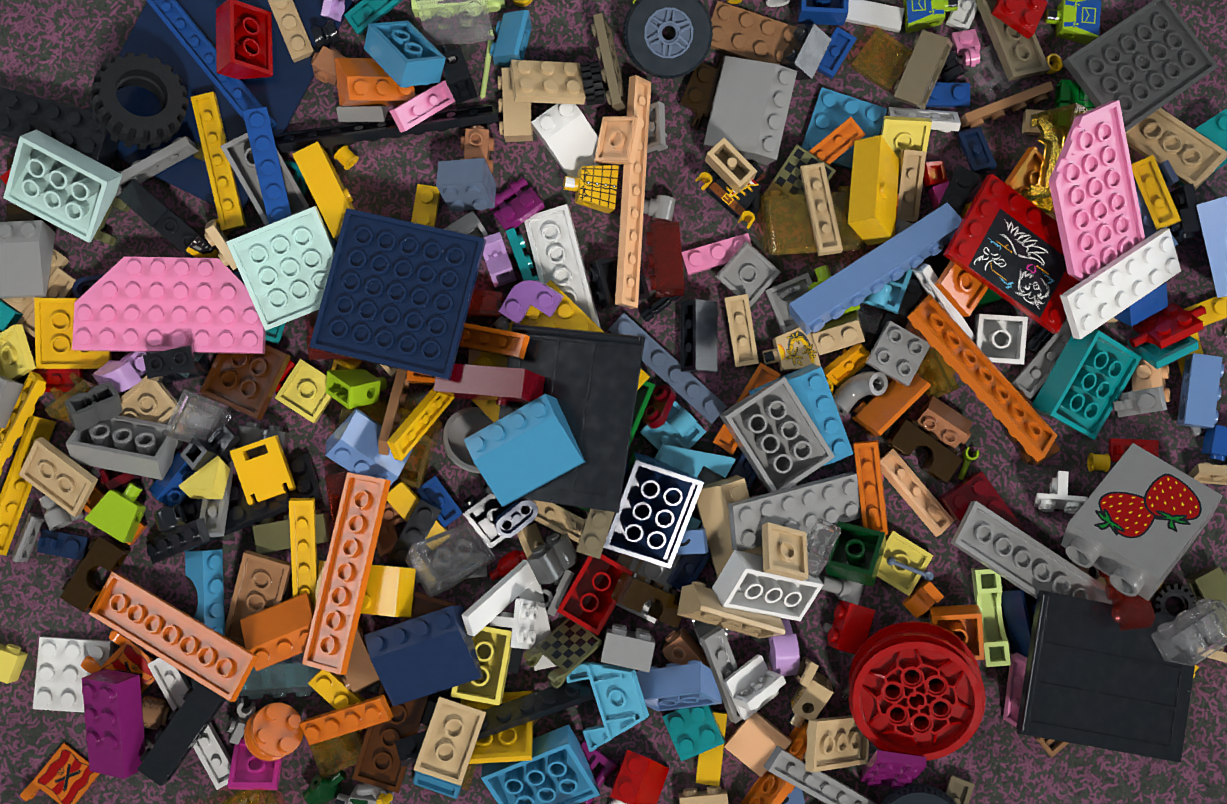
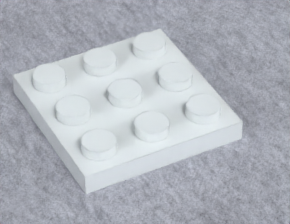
M40 637L33 709L84 712L82 677L88 676L91 673L85 671L81 667V663L86 656L90 655L102 666L112 655L113 641Z

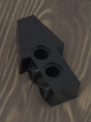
M133 179L118 196L144 221L155 228L189 258L195 257L188 253L186 249L197 237L208 243L200 233L138 181Z

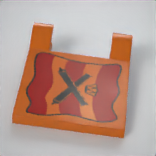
M113 629L110 632L109 639L120 647L102 666L92 656L88 655L83 659L81 667L91 674L103 669L140 675L142 693L155 680L147 665L154 661V659L133 641Z
M64 742L35 779L23 790L20 797L24 801L31 800L41 789L59 804H76L100 773L89 771V761Z

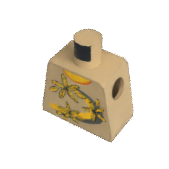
M800 327L772 340L774 349L762 351L765 365L778 362L780 372L796 371L810 364L821 366L812 332L806 335Z
M816 671L809 688L802 684L799 685L791 699L793 712L788 718L791 724L800 728L805 719L817 718L834 693L830 679Z

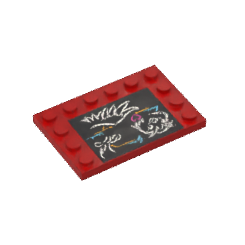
M994 174L987 175L943 255L1052 334L1058 333L1067 317L1060 295L1080 283V281L1070 276L1067 272L1057 221Z

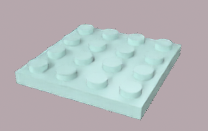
M317 206L226 242L265 331L319 310L335 248Z

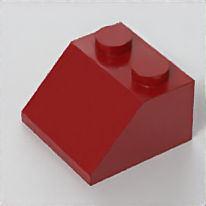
M625 750L608 797L624 804H657L670 768L645 756Z

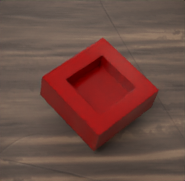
M943 161L925 162L923 176L925 187H933L948 182Z

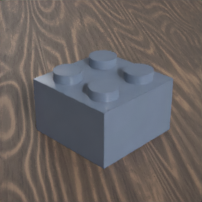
M485 158L438 162L436 186L449 211L462 212L464 210L495 208L497 184Z

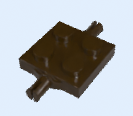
M719 55L715 67L701 63L695 68L679 104L695 114L690 125L691 128L695 127V130L700 129L703 118H710L724 55Z

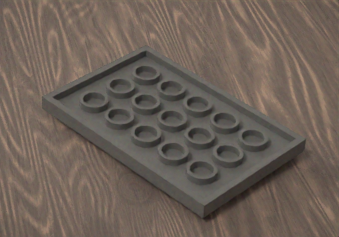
M1169 0L1151 1L1062 62L1095 107L1112 100L1120 101L1125 132L1219 67Z

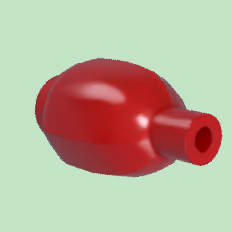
M514 550L502 557L497 563V569L489 573L491 579L495 581L500 577H505L520 562L527 560L524 550Z

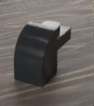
M221 423L208 441L194 437L180 456L195 471L201 469L216 456H219L228 465L232 461L229 451H232L241 438L229 425Z

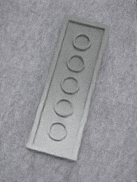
M851 471L728 503L732 550L744 551L762 546V525L767 522L809 533L837 525L838 521L845 523L859 519L857 473Z

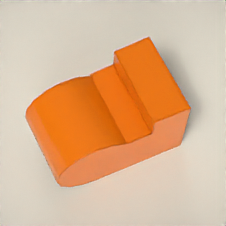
M924 580L912 591L910 596L904 599L902 604L915 618H918L927 612L932 605L942 600L944 596L930 581Z

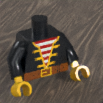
M753 163L752 166L757 170L755 178L738 194L714 170L708 173L702 172L695 182L702 181L704 185L701 189L705 190L708 187L707 193L738 220V223L742 220L748 223L746 228L749 229L761 208L762 194L760 189L762 186L756 180L763 173V170L756 163Z

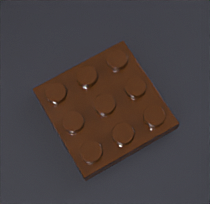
M265 345V354L218 353L200 393L255 419L262 420L291 356Z

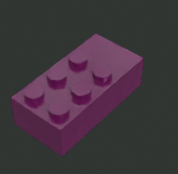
M103 669L82 677L89 771L123 779L139 772L137 769L142 763L140 758L146 751L140 675Z

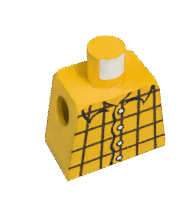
M582 166L577 172V177H564L563 190L575 191L576 204L604 213H611L615 210L619 166Z

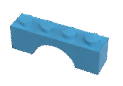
M223 550L186 551L185 575L193 581L198 595L197 611L193 618L225 636Z

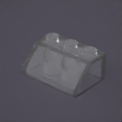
M1204 598L1196 603V607L1179 613L1174 621L1160 625L1158 631L1153 633L1151 637L1164 661L1194 666L1227 645V604L1222 600Z

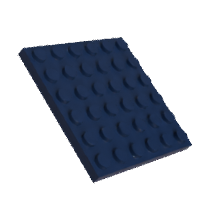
M346 208L309 347L450 381L486 244L485 238Z

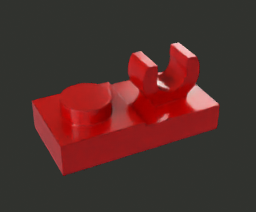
M1109 438L1110 462H1118L1133 443L1159 458V440Z

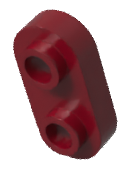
M661 385L654 389L643 413L642 419L651 429H656L665 423L675 401L676 394L669 385Z

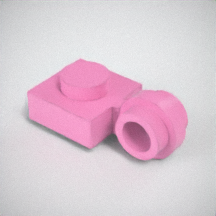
M970 29L953 32L952 43L958 56L963 55L965 66L975 67L976 64L980 63L979 52L981 46L976 30Z

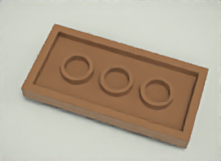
M717 1L711 18L713 36L710 48L742 59L779 65L783 58V53L789 46L793 33L798 27Z
M249 550L243 553L225 625V637L245 647L240 620L283 602L292 568L290 562Z

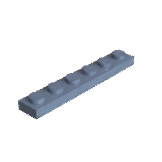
M625 313L608 329L613 334L645 337L642 362L710 424L727 408L720 399L690 372H681V364Z

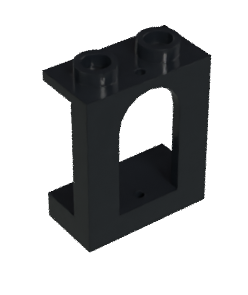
M191 345L143 355L147 379L165 384L206 376L211 369L208 353H193Z

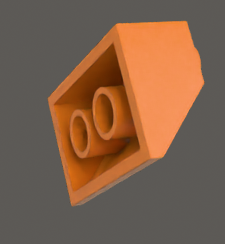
M373 58L334 59L339 106H399L415 96L414 86L408 88L400 87Z
M917 374L914 375L909 386H904L888 376L889 382L886 391L879 396L871 395L872 398L867 403L862 401L853 410L856 414L852 419L871 438L881 436L931 384Z
M308 592L240 620L245 648L259 656L254 665L256 671L305 652L315 610Z

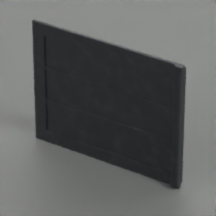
M512 324L511 332L526 334L530 336L524 360L508 357L507 368L527 369L545 377L543 395L547 394L557 399L585 460V463L520 498L619 513L645 337ZM511 403L510 407L501 406L498 420L526 404ZM488 485L487 493L494 494Z
M1039 590L1016 726L1017 733L1181 763L1201 621Z

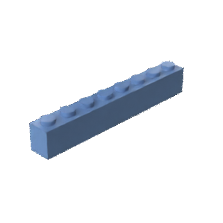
M948 203L944 204L789 304L790 316L806 335L812 331H819L826 322L831 319H838L844 314L845 310L851 306H858L871 293H878L884 288L885 284L892 280L900 279L904 272L910 268H917L930 255L935 256L940 253L944 246L950 243L963 219Z

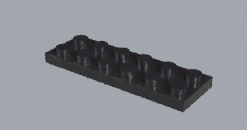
M306 453L287 461L296 489L290 491L287 483H284L287 493L258 502L255 494H253L255 504L249 505L240 480L232 483L224 536L288 511L290 498L318 499L322 497L311 456ZM192 499L180 504L184 509L187 523L200 518L202 499ZM223 536L210 537V540L213 541Z

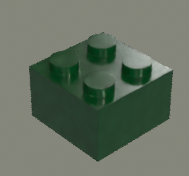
M838 521L825 561L826 574L873 587L886 546L885 533Z

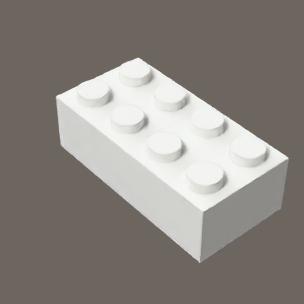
M734 550L712 589L723 607L801 621L824 584L811 566H808L809 579L800 581L763 572V556Z

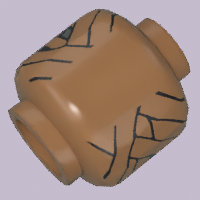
M151 696L142 698L144 728L157 730L161 725L165 726L170 711L166 700Z

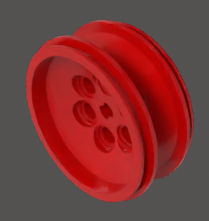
M918 621L892 624L872 634L856 652L849 672L850 710L862 734L882 751L926 757V761L938 759L953 753L966 744L975 734L982 721L986 696L979 665L969 647L958 636L947 629L931 623ZM909 670H915L918 672L914 676H909L906 674V672ZM934 678L942 680L938 684L930 683ZM894 684L898 688L896 690H889L887 686ZM940 701L946 703L943 707H937L934 705L935 703ZM896 707L903 709L899 713L891 711L893 708ZM918 716H924L927 719H925L924 721H917L915 718Z

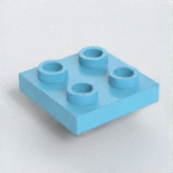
M912 268L904 272L900 279L892 280L885 284L884 288L878 293H871L865 297L862 303L898 314L913 273Z
M674 401L669 415L662 426L656 429L646 426L640 433L659 451L662 444L690 449L706 431L688 411Z

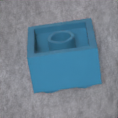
M520 10L504 13L502 21L498 20L496 26L498 38L496 43H492L490 56H493L495 65L509 68L511 60H524L532 29L529 11Z

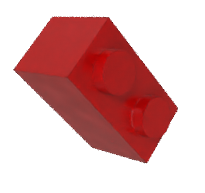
M840 600L834 610L835 618L832 628L828 632L827 645L837 650L856 654L860 646L868 638L875 610Z

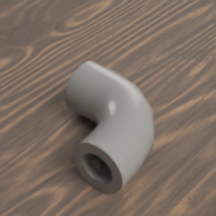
M874 371L861 372L850 377L832 395L838 413L847 416L851 408L862 397L866 395H882L888 387V380L882 372Z

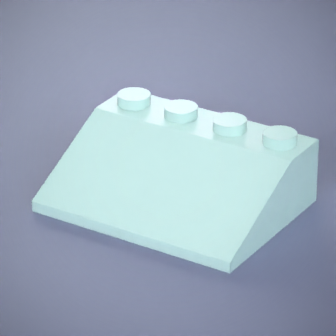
M36 129L21 135L19 138L3 198L89 243L92 241L116 196L122 174Z

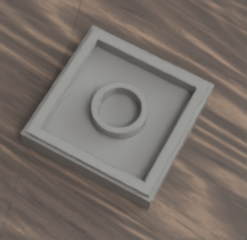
M745 241L715 277L736 296L748 294L751 307L778 277L781 271L751 244Z

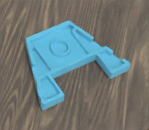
M662 444L655 459L694 477H698L703 466L726 478L736 460L732 457ZM691 516L686 529H697L701 521Z
M583 661L566 678L567 683L586 679L590 680L604 724L588 727L583 731L589 752L594 751L602 744L607 743L649 716L635 669Z

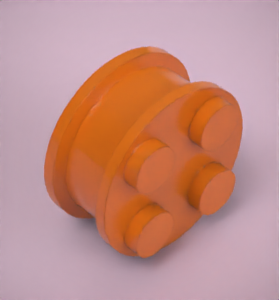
M271 703L251 715L246 722L244 741L248 750L256 758L263 761H276L292 753L298 748L303 738L304 732L300 726L302 719L298 712L287 704Z

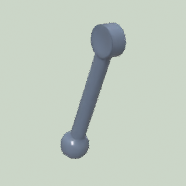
M893 556L887 558V564L890 566L896 565L919 574L927 581H931L934 578L933 573L930 571L924 572L896 561Z

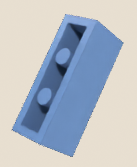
M1196 353L1185 356L1176 425L1203 429L1214 428V424L1217 423L1219 417L1216 407L1222 392L1219 382L1224 374L1223 357Z

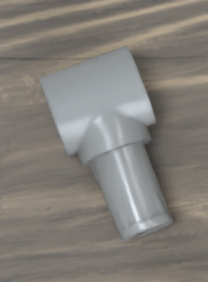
M657 195L655 199L651 198V200L644 199V214H648L656 222L672 223L676 199L665 195Z
M823 575L819 576L824 584L821 590L834 593L838 596L839 600L859 604L864 584L841 578L835 579Z

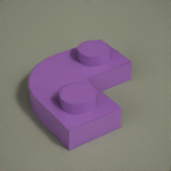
M526 280L512 288L499 312L517 324L522 322L531 305L551 317L564 296L541 281Z

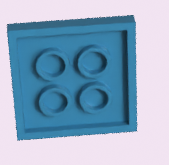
M822 87L802 148L810 151L850 117L854 119L866 134L861 139L878 136L887 108ZM854 145L831 164L852 171Z

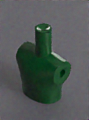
M340 770L331 778L316 775L312 779L310 786L303 791L304 800L308 804H326L336 799L338 794L342 793V786L339 783L347 777L346 773Z

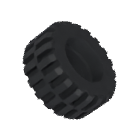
M133 52L125 53L123 58L121 55H116L112 57L111 62L106 61L103 63L101 69L95 75L90 92L89 106L93 111L92 117L96 123L100 122L99 129L104 134L110 133V139L116 143L118 140L125 142L124 146L129 148L132 145H137L138 149H146L147 145H150L151 148H156L160 146L161 141L162 143L170 141L172 136L178 132L188 108L186 86H181L182 79L179 74L174 75L172 73L174 68L169 64L163 65L160 63L161 59L154 57V59L148 58L146 53L134 56ZM126 86L145 88L156 96L162 110L160 113L149 117L134 115L122 107L116 97V92Z

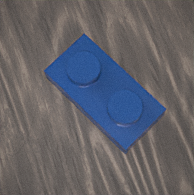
M839 27L832 34V40L817 68L818 72L830 79H833L857 39Z
M936 82L926 107L968 108L970 106V83Z
M434 476L417 489L422 498L442 508L437 519L444 528L463 515L461 508L437 476Z

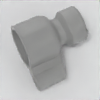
M46 495L39 499L42 507L46 508L44 519L50 531L61 529L73 521L85 517L83 511L76 517L72 516Z

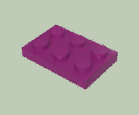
M877 750L862 769L860 782H867L869 786L873 787L888 785L892 789L911 785L926 768V757Z

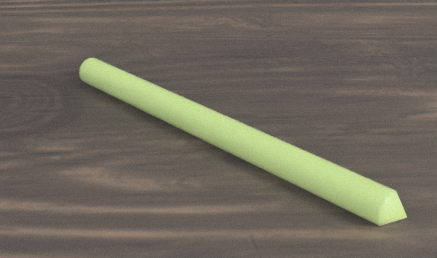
M494 25L489 30L480 91L481 99L486 96L491 62L490 50L494 42L496 29Z

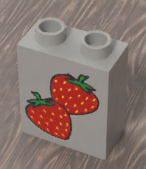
M1133 443L1069 521L1061 545L1066 548L1068 557L1079 566L1090 568L1093 565L1110 576L1111 584L1119 592L1131 597L1138 594L1149 601L1210 521L1223 495Z

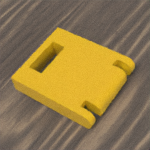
M278 435L229 451L249 505L255 504L253 494H255L257 501L261 502L287 493L284 483H287L290 491L296 489ZM266 445L267 454L249 459L246 451Z

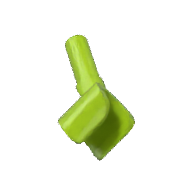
M970 447L963 450L962 458L964 461L958 475L959 479H964L968 466L978 458V450L974 452L973 458L968 455Z

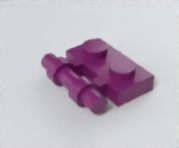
M524 178L517 182H511L509 187L500 194L496 193L495 208L498 206L500 209L493 213V215L505 231L518 227L545 207L531 187L522 192V189L528 185ZM514 194L517 196L508 204H505V201L512 197Z

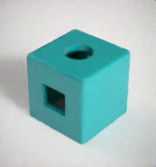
M0 300V330L5 331L12 325H16L23 314Z

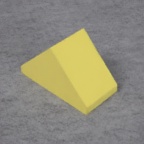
M216 456L178 486L191 499H223L230 467L219 456Z

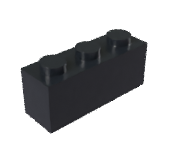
M699 299L681 302V372H717L718 302Z

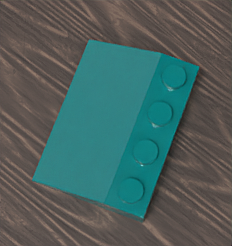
M1097 329L1082 339H1075L1071 335L1032 406L1095 440L1114 407L1113 402L1119 399L1142 357Z

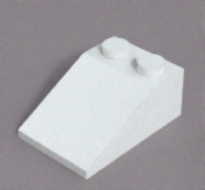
M555 104L531 122L533 131L567 176L577 177V172L582 166L600 165L594 162L599 138L576 104Z

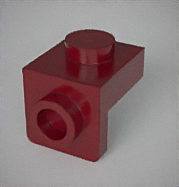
M103 468L99 470L101 474L100 481L108 491L111 489H123L125 491L129 482L136 484L137 481L142 479V476L123 473L115 477L113 470Z

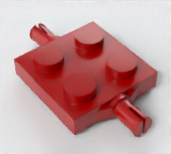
M1174 302L1168 304V307L1133 325V329L1140 335L1130 338L1129 343L1133 348L1146 342L1155 344L1160 349H1163L1203 330V321L1198 319V317L1205 315L1206 309L1200 305L1195 309L1187 311Z

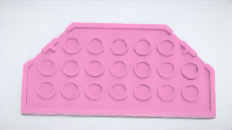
M1119 100L1109 101L1075 117L1049 179L1067 272L1080 282L1145 240Z
M123 257L74 303L72 350L161 352L191 345L193 353L265 354L266 331L247 288L228 266H224L219 258Z

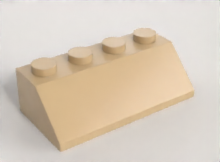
M738 475L703 485L696 502L703 528H706L707 543L717 578L734 552L732 550L728 503L750 498L745 478ZM762 546L741 551L763 556Z
M692 582L691 585L682 586L677 612L679 616L756 638L785 635L786 630L780 617L723 607L713 589L706 588V584L701 582Z

